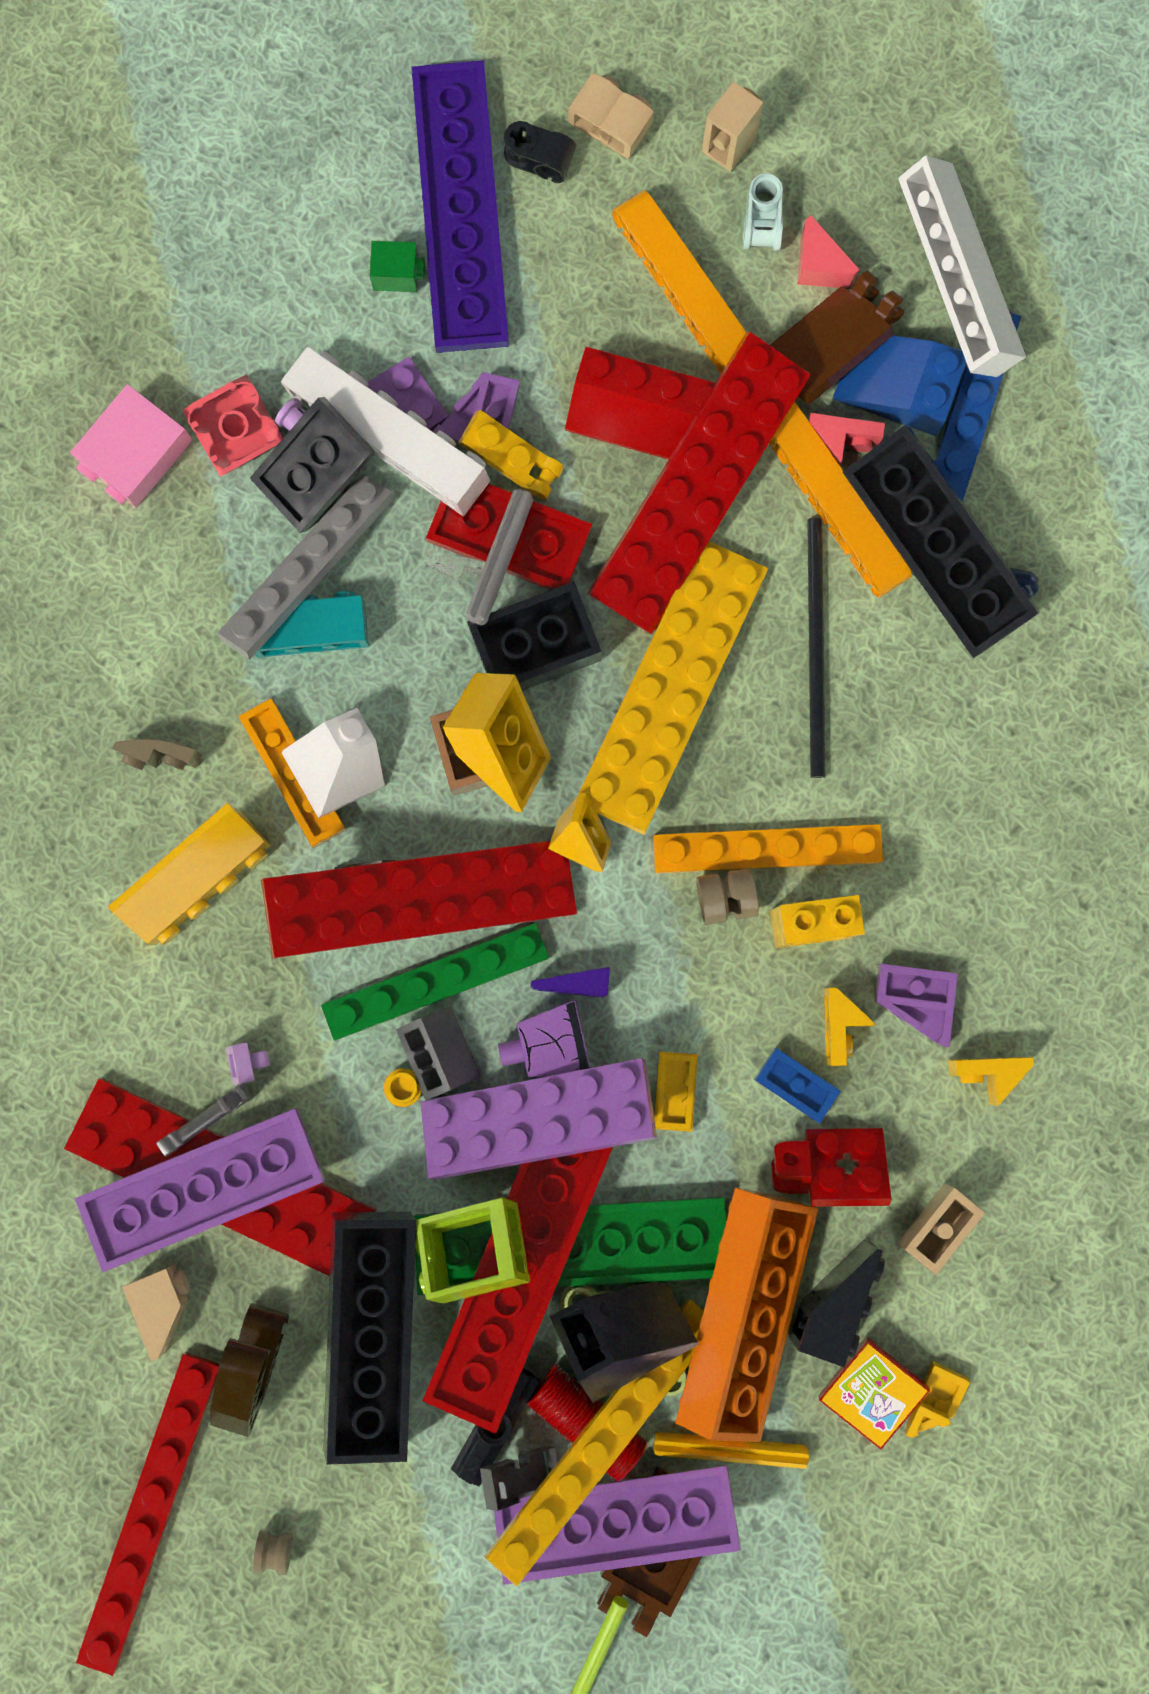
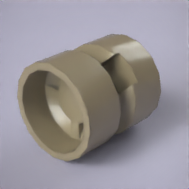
M750 868L729 871L726 878H722L718 873L696 877L697 893L704 925L726 922L729 915H733L736 920L759 916L757 892Z

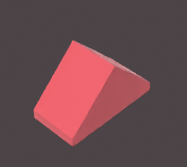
M810 215L805 220L801 233L797 285L834 288L843 286L849 289L854 285L860 269Z

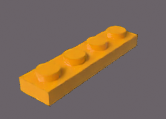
M270 698L238 716L311 847L316 848L346 831L347 829L336 810L318 818L282 755V751L296 742V739L274 700Z

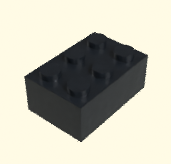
M575 582L491 612L487 623L484 625L467 621L485 673L515 675L522 691L601 661L602 651Z

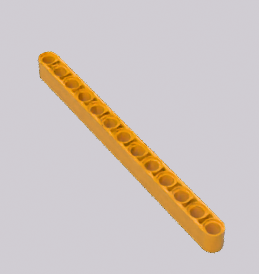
M642 190L612 210L613 219L619 229L623 228L625 230L622 234L638 257L641 258L643 256L645 260L642 263L658 286H664L665 290H663V293L679 316L684 315L686 318L683 320L700 346L705 345L704 352L721 374L746 331L647 191ZM794 402L769 442V445L782 464H788L787 471L803 494L808 493L810 497L807 500L824 524L829 523L831 527L828 530L846 555L850 553L852 557L849 560L867 586L869 584L873 586L870 589L876 597L881 598L911 578V569L842 473V468L798 405Z

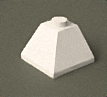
M358 708L322 723L282 751V755L318 818L385 786L376 740Z

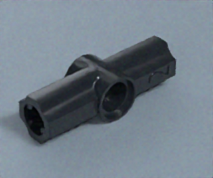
M523 1367L502 1417L506 1423L504 1431L495 1434L477 1425L473 1427L450 1468L462 1480L478 1487L481 1486L480 1468L494 1463L540 1381L531 1371Z

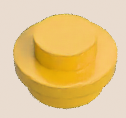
M407 1068L394 1070L387 1076L384 1082L386 1098L390 1103L398 1107H407L414 1104L422 1094L414 1071Z

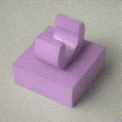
M247 1043L232 1045L226 1048L233 1086L255 1081L253 1069L270 1066L267 1050L249 1054Z

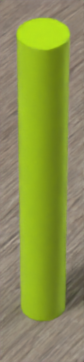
M621 1596L614 1597L571 1694H589L629 1606L625 1598Z

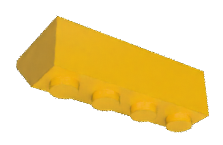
M226 803L113 901L108 908L147 944L157 945L161 943L166 945L180 933L181 930L178 926L188 917L191 920L196 919L209 908L210 905L207 901L214 894L219 892L222 895L229 891L239 880L236 875L246 866L249 869H253L267 857L268 854L265 850L270 846V843L240 810Z

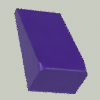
M610 967L531 981L530 987L536 991L605 998L608 995Z

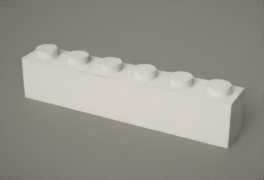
M925 155L902 174L898 180L970 373L998 377L1026 358L953 163Z
M307 346L281 380L288 394L292 398L299 399L302 405L308 409L318 397H325L376 452L375 455L464 516L490 482L484 468L486 463L471 451L464 454L455 448V441L444 432L438 430L435 434L427 429V423L415 412L409 410L406 414L396 407L398 405L397 402L384 391L380 390L376 394L370 390L368 382L358 373L351 370L347 374L338 368L340 366L339 362L327 352L321 351L318 354Z

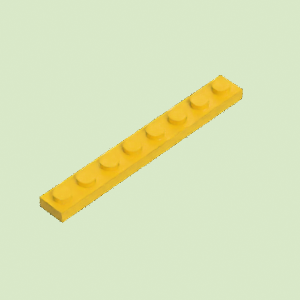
M688 1299L680 1308L697 1339L699 1322L704 1311L691 1299ZM694 1347L615 1390L484 1555V1558L515 1586L520 1584L689 1366Z

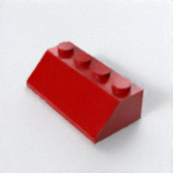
M585 346L573 388L565 431L669 460L715 382Z

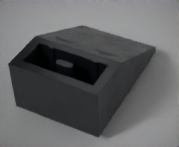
M863 1240L801 1300L789 1336L799 1352L844 1368L847 1359L854 1358L860 1336L856 1335L860 1319H867L872 1306V1297L868 1296L873 1281L878 1282L885 1266V1259L881 1258L883 1251L870 1241Z
M654 1281L585 1297L550 1316L575 1375L592 1402L599 1400L699 1345L667 1281Z

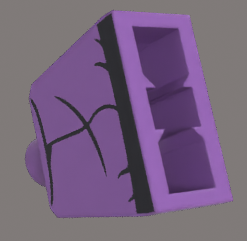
M575 1001L568 1002L517 1023L520 1039L498 1043L502 1066L525 1062L528 1077L553 1076L590 1068Z

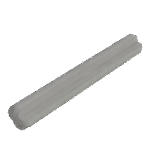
M516 489L511 495L466 612L468 620L472 623L484 625L488 621L533 503L532 494L527 490Z

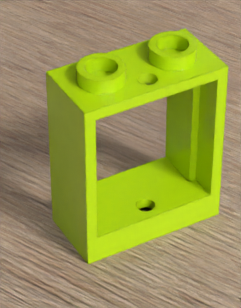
M498 1198L416 1220L415 1248L420 1255L422 1266L419 1282L422 1292L426 1295V1300L447 1303L530 1282L516 1202L505 1198ZM490 1220L499 1274L450 1286L442 1232Z

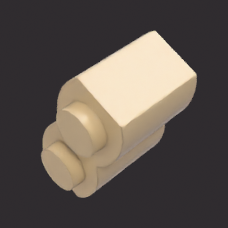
M593 73L568 108V122L573 127L593 139L599 140L603 145L627 159H630L651 127L654 111L646 99L636 94L632 96L622 92L618 83L609 76L603 75L601 77Z

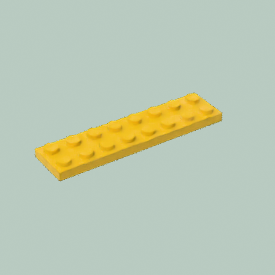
M710 541L708 542L681 588L675 590L579 793L588 794L591 800V807L597 814L645 835L768 571L767 567Z

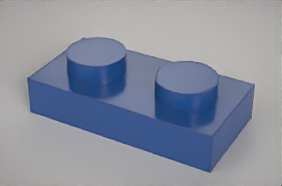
M777 1048L773 1049L754 1078L756 1082L819 1124L841 1092Z

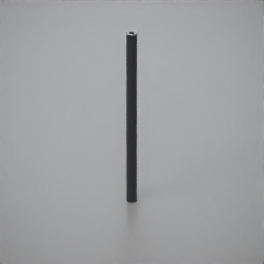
M810 518L807 520L810 778H825L822 519Z

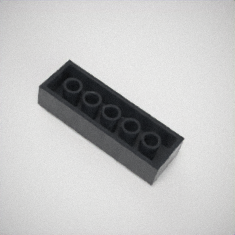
M904 425L842 472L973 658L978 657L1041 613L910 427Z
M332 1212L323 1451L327 1465L407 1462L416 1220L411 1212Z

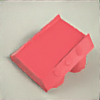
M247 374L231 381L182 410L220 477L277 446L283 439L282 434Z

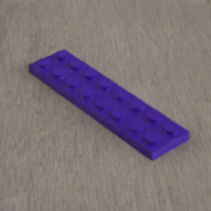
M484 60L411 66L436 353L509 347Z

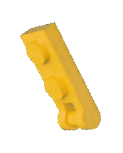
M482 410L474 413L457 443L479 456L485 463L523 489L529 491L532 495L545 501L552 491L550 486L553 480L559 478L564 470V466L559 461L546 456ZM534 465L542 470L537 479L529 475Z

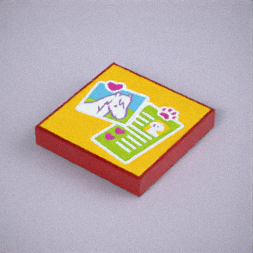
M866 1337L859 1345L854 1358L847 1360L845 1368H840L818 1395L820 1402L881 1450L930 1392V1387L870 1338Z

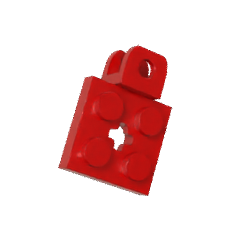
M883 1128L806 1129L805 1141H785L776 1144L774 1147L771 1174L772 1186L775 1191L784 1194H808L810 1191L811 1207L890 1206L892 1197ZM842 1160H849L857 1167L853 1168L852 1174H845V1169L837 1167V1164L842 1163Z

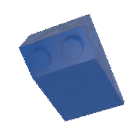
M891 336L839 379L832 399L937 436L946 421L966 365V360L962 351L935 341Z

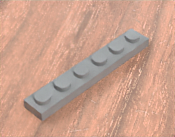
M362 474L219 630L220 640L250 660L394 500L392 491Z

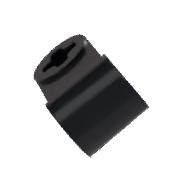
M524 121L513 122L507 127L504 134V156L509 165L538 175L545 180H548V177L552 178L551 182L554 183L564 182L576 149V143L573 139L565 134L551 132Z

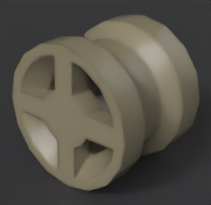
M260 1530L255 1546L253 1571L263 1573L266 1569L275 1570L278 1575H286L291 1559L292 1533L283 1532L280 1536H274L267 1530Z

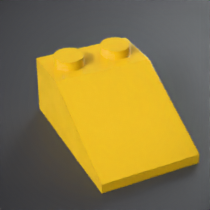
M475 673L450 716L446 719L443 729L456 755L515 812H522L546 769L551 755L516 676L510 674Z

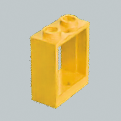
M859 895L785 904L770 911L775 948L850 939L865 934Z

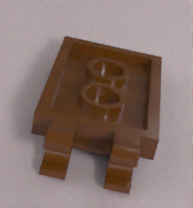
M869 271L863 272L857 278L850 291L846 290L843 286L839 287L770 344L774 349L811 374L798 395L808 405L893 336L891 324L897 322L905 314L904 310L898 306L903 302V298L894 291H890L882 298L878 308L871 303L880 293L873 286L878 282V278Z
M657 1466L652 1476L670 1473ZM702 1556L601 1571V1577L609 1581L597 1601L598 1609L607 1614L614 1597H623L625 1595L641 1605L631 1624L634 1625L633 1630L647 1637L660 1612L669 1617L672 1616Z

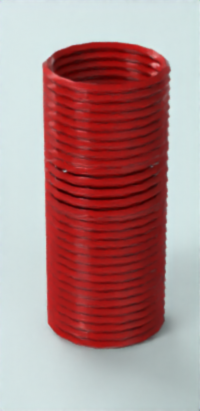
M555 1365L546 1374L527 1402V1406H530V1409L533 1408L536 1414L542 1416L545 1422L548 1421V1424H551L554 1430L557 1429V1432H560V1435L566 1437V1440H569V1443L572 1442V1444L604 1405L599 1400L592 1402L580 1383L574 1380L571 1375H568V1372L566 1373L565 1370H562V1367H559V1365ZM637 1432L607 1470L606 1474H609V1477L612 1476L615 1482L621 1481L643 1455L647 1447V1440H644V1437L638 1435Z

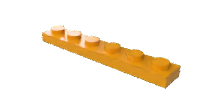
M881 824L653 835L655 874L883 862Z

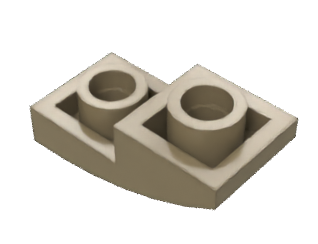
M153 739L124 740L115 742L113 750L123 755L121 762L139 770H143L145 764L156 768L161 755H164L163 763L183 771L185 765L197 768L202 756L195 749L168 741Z

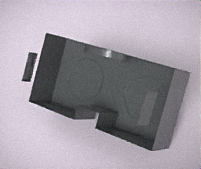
M542 1446L519 1454V1463L518 1460L505 1459L480 1468L486 1509L499 1511L521 1503L520 1499L532 1496L547 1477L543 1451H546L549 1473L559 1462L557 1461L555 1447Z

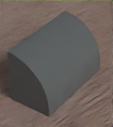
M451 1006L396 1029L425 1100H429L481 1077Z

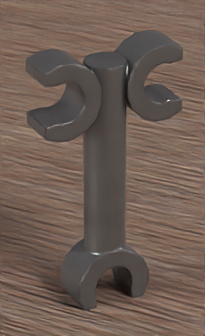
M240 1084L229 1094L219 1098L216 1104L178 1130L165 1136L156 1144L164 1156H169L225 1115L235 1112L237 1108L252 1100L253 1097L247 1088Z

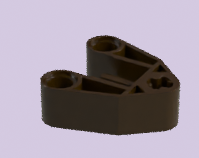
M254 1303L250 1304L242 1324L239 1339H229L219 1364L210 1408L211 1426L242 1436H250L271 1378L284 1336L281 1332L284 1324L288 1323L289 1314Z

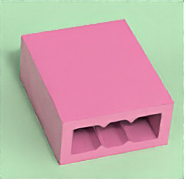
M127 384L71 450L70 454L79 463L76 470L92 483L98 478L107 485L104 491L117 503L123 505L128 501L137 508L193 440L185 428Z

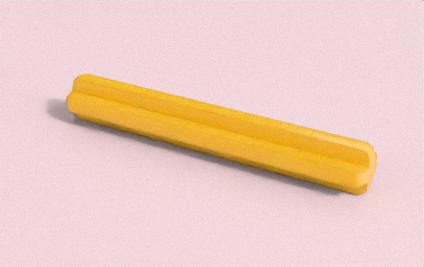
M656 1432L654 1436L653 1450L657 1456L801 1469L807 1468L809 1462V1450L807 1446L801 1444L768 1441L709 1440L701 1435Z

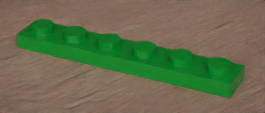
M534 923L324 1003L321 1007L333 1040L336 1041L548 960L549 957L537 925Z

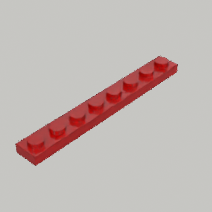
M187 1352L182 1354L76 1660L77 1664L111 1676L115 1674L216 1383L219 1363Z

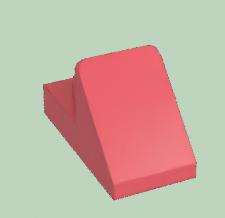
M810 413L808 418L809 423L839 465L842 462L844 444L849 445V448L856 452H869L872 448L879 445L883 439L885 423Z

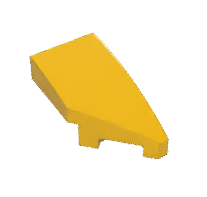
M932 1361L924 1380L929 1385L930 1392L909 1416L905 1428L906 1436L913 1438L919 1436L918 1432L939 1425L941 1428L951 1425L949 1419L955 1416L970 1385L968 1377Z

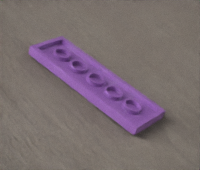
M642 1058L420 1102L428 1178L432 1180L657 1139L646 1061Z
M295 1108L75 1198L103 1273L323 1183L326 1180L299 1110Z
M728 1465L596 1484L521 1582L740 1551L741 1545ZM531 1496L520 1499L521 1503L499 1511L494 1510L497 1539ZM502 1574L503 1585H505V1584H512V1583Z

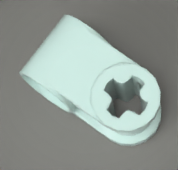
M760 174L751 182L743 227V250H748L750 246L772 247L773 251H780L783 230V217H781L783 187L779 178L773 174ZM767 193L773 200L764 202L759 200L756 195Z

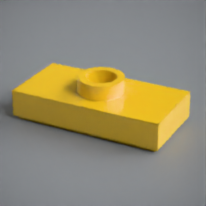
M659 1051L654 1110L656 1129L692 1132L698 1054Z

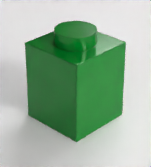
M371 241L369 277L373 291L417 292L418 280H424L425 258L419 257L416 242Z

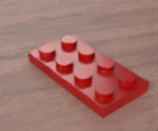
M488 484L464 516L440 501L426 535V541L485 564L512 493ZM533 501L506 573L549 590L569 584L592 530V524Z

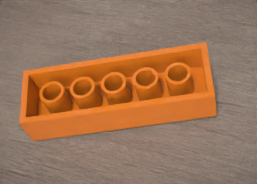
M735 1188L729 1205V1214L723 1237L719 1244V1253L713 1277L709 1283V1292L703 1316L699 1322L697 1336L699 1345L694 1347L693 1355L689 1362V1371L684 1391L679 1401L676 1424L709 1440L761 1442L819 1208L811 1207L810 1205L782 1196Z

